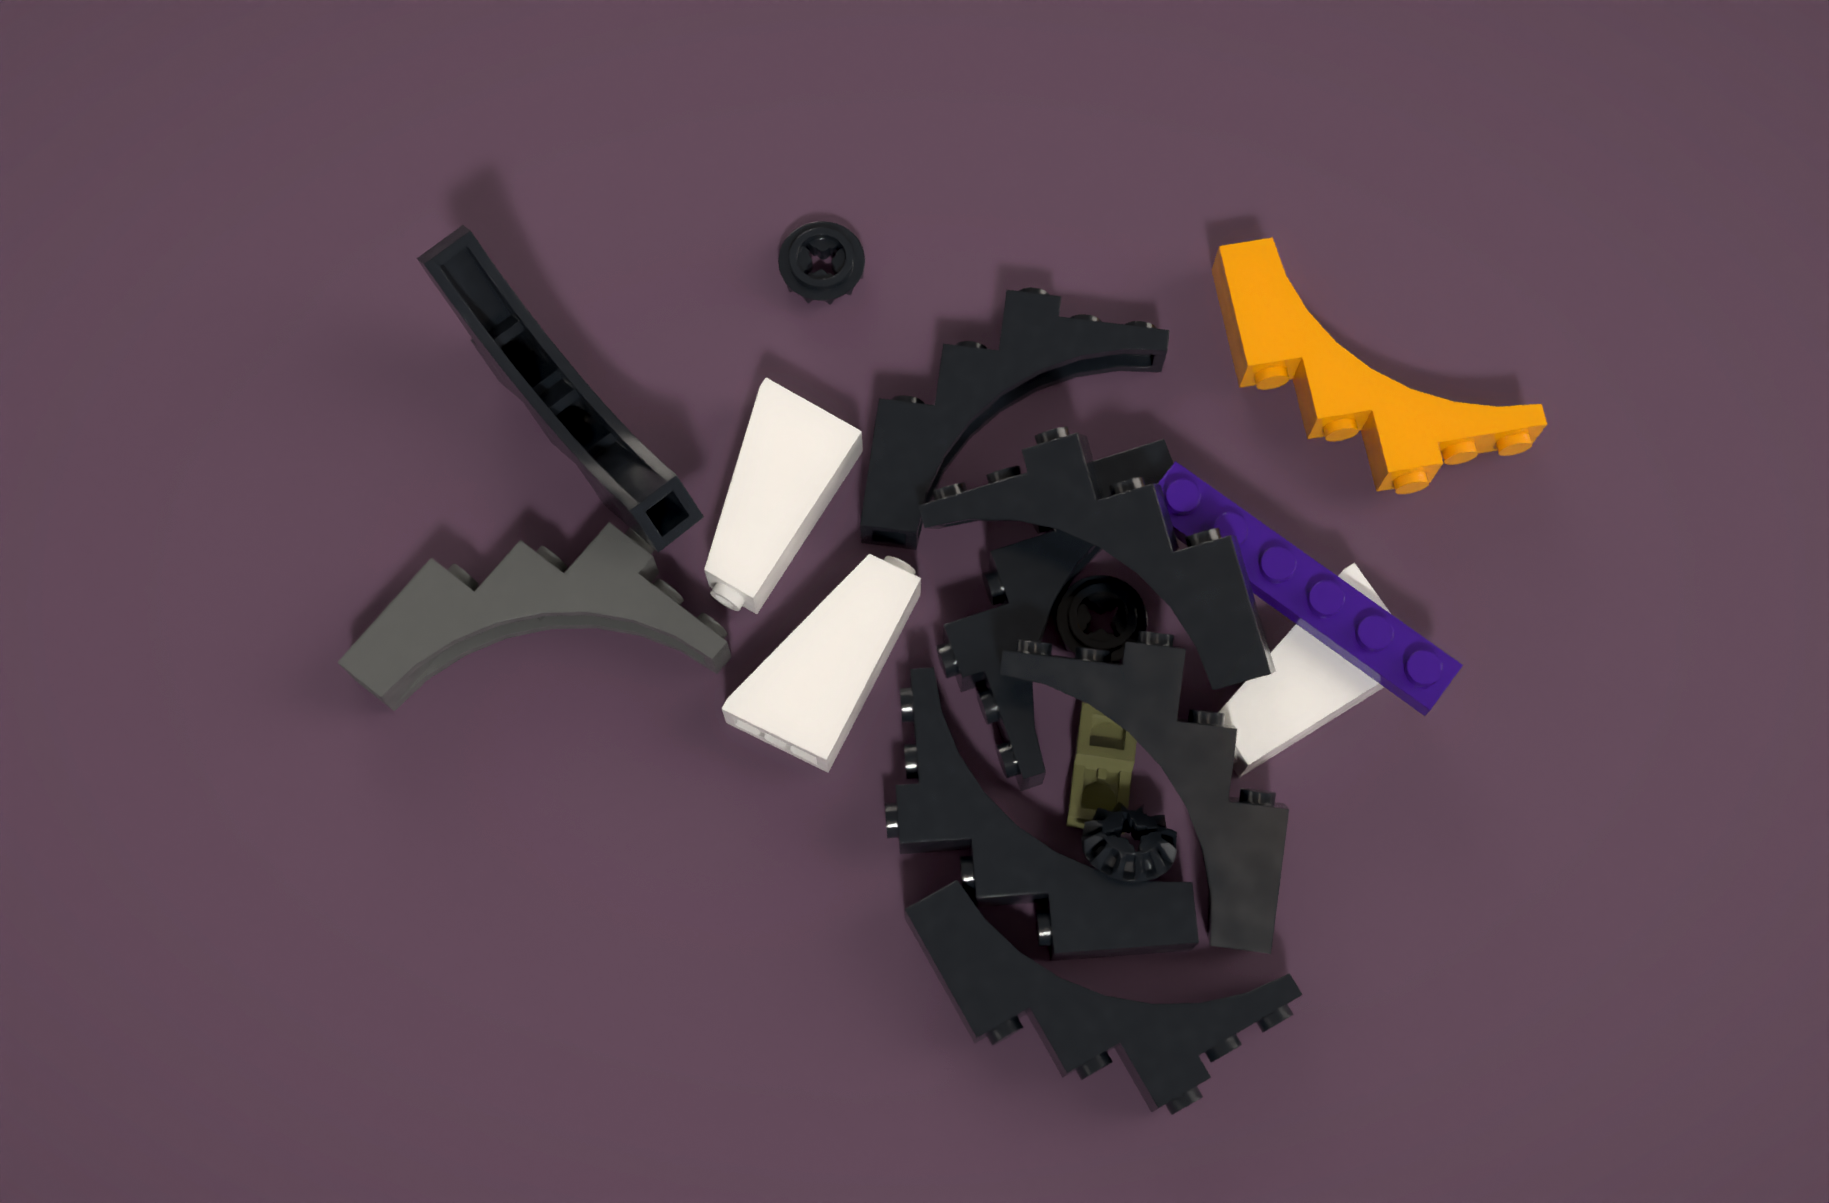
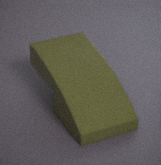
M1082 703L1066 821V826L1084 829L1085 822L1093 819L1097 808L1112 811L1117 803L1121 802L1128 809L1131 775L1135 763L1137 741L1128 731L1088 703Z

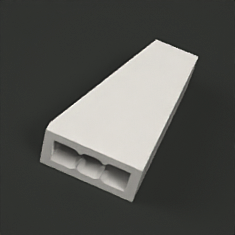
M765 378L759 387L704 569L709 587L712 588L710 594L718 602L734 611H739L743 606L755 614H758L863 452L862 431L768 378Z
M868 554L727 698L722 707L726 723L829 773L921 595V578L915 575L916 571L914 568L892 556H886L882 560Z
M1355 563L1346 567L1339 574L1338 577L1389 612ZM1296 624L1271 652L1276 672L1245 681L1219 711L1225 714L1224 724L1234 725L1237 728L1233 769L1240 778L1384 687Z

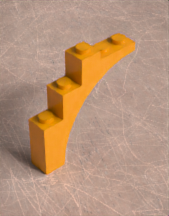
M1273 237L1219 246L1212 267V275L1239 388L1256 385L1258 389L1268 390L1280 387L1290 379H1293L1307 439L1325 437L1330 442L1342 441L1355 436L1361 431L1376 492L1395 489L1397 494H1410L1420 491L1429 485L1443 465L1442 459H1444V463L1447 465H1455L1474 459L1478 453L1498 450L1499 455L1510 456L1524 452L1532 447L1533 442L1547 426L1542 404L1497 407L1454 402L1413 390L1371 369L1339 345L1309 313L1286 276Z

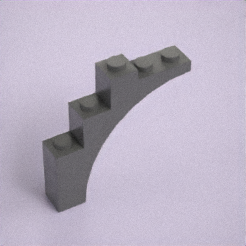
M609 522L565 573L563 572L567 569V566L553 552L544 546H540L537 551H534L521 540L480 586L475 579L458 565L453 563L448 569H445L433 558H430L337 663L355 681L391 710L395 711L427 680L464 656L507 638L550 629L597 628L638 635L681 651L716 674L730 660L731 653L727 641L724 640L728 633L718 622L703 612L696 618L680 606L684 599L663 580L657 579L653 584L651 583L659 574L654 557L651 555L655 549L631 528L623 533Z

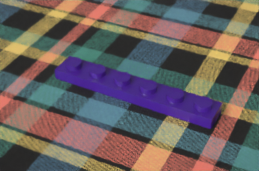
M1176 461L1157 484L1162 487L1175 536L1178 540L1187 545L1185 537L1214 528L1220 529L1222 538L1230 535L1237 536L1252 591L1256 596L1422 715L1426 716L1462 668L1463 665Z

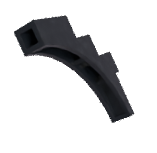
M464 225L460 226L416 258L472 337L470 341L498 381L525 404L550 442L578 466L598 497L609 510L658 553L704 518L678 476L629 431L551 341L496 268L471 230Z
M1032 287L1023 288L1019 291L1006 290L999 350L988 349L985 345L974 341H961L956 345L943 343L935 405L925 404L921 399L907 395L895 396L892 400L879 398L860 523L861 543L917 550L923 526L918 506L931 502L932 492L937 489L944 472L967 442L993 418L1036 391L1076 377L1116 371L1161 372L1168 351L1170 330L1157 329L1153 324L1144 321H1131L1125 325L1102 322L1098 317L1087 314H1078L1070 318L1059 317L1062 296L1050 295L1045 290Z
M1068 426L1039 433L1034 436L1037 445L1022 449L1028 472L1022 474L1020 466L997 470L986 475L987 485L968 491L965 482L945 486L932 492L935 501L918 506L924 528L941 529L977 521H1022L1059 529L1102 548L1138 573L1170 606L1196 646L1213 690L1276 672L1237 536L1230 535L1222 538L1220 529L1214 528L1185 537L1188 548L1179 550L1161 485L1153 483L1145 486L1143 477H1136L1109 486L1112 496L1104 498L1087 436L1078 432L1070 434Z
M1164 439L1094 461L1104 498L1112 496L1109 486L1128 479L1143 477L1145 486L1153 483L1158 484L1174 464ZM1033 524L1038 534L1046 533L990 551L989 571L982 573L983 582L991 604L1001 603L1002 606L944 624L943 644L936 646L939 662L946 679L955 676L961 692L983 685L984 689L976 692L983 718L987 725L996 722L1003 743L995 746L1000 766L1006 779L1013 776L1016 777L1020 791L1042 785L1046 770L1035 730L1033 682L1000 674L1002 650H1016L1017 639L1041 642L1050 616L1063 594L1067 591L1074 578L1102 551V548L1059 529Z
M1138 631L1137 642L1125 640L1122 664L1110 662L1112 651L1076 647L1075 658L1051 655L1052 643L1017 639L1016 650H1002L1001 675L1045 684L1090 704L1128 731L1161 766L1186 805L1201 844L1208 885L1207 937L1210 946L1271 954L1289 808L1284 803L1275 802L1276 793L1272 791L1240 788L1239 797L1229 796L1237 728L1234 725L1224 724V713L1189 709L1188 719L1177 718L1186 649L1173 646L1174 635Z
M934 667L910 669V687L900 688L902 723L913 722L915 744H904L906 779H918V784L895 785L896 803H885L887 839L899 838L900 854L970 849V856H960L961 886L966 892L973 891L976 907L1045 902V910H1036V932L1038 945L1049 946L1050 961L1192 951L1199 943L1193 882H1128L1114 879L1094 868L1053 851L1017 826L982 790L958 753L942 713Z
M958 880L905 909L906 922L974 1043L988 1037L992 1046L998 1044L1024 1028L1019 1018L1027 1014L1062 1078L1076 1070L1081 1080L1111 1064L1113 1061L1108 1051L1115 1048L1151 1112L1166 1105L1170 1114L1173 1115L1201 1099L1203 1096L1197 1086L1210 1079L1211 1076L1199 1056L1205 1053L1212 1063L1241 1046L1242 1043L1236 1034L1257 1023L1263 1033L1294 1015L1288 1004L1303 995L1289 973L1247 993L1202 1003L1151 1004L1106 996L1058 977L1019 952L982 916Z

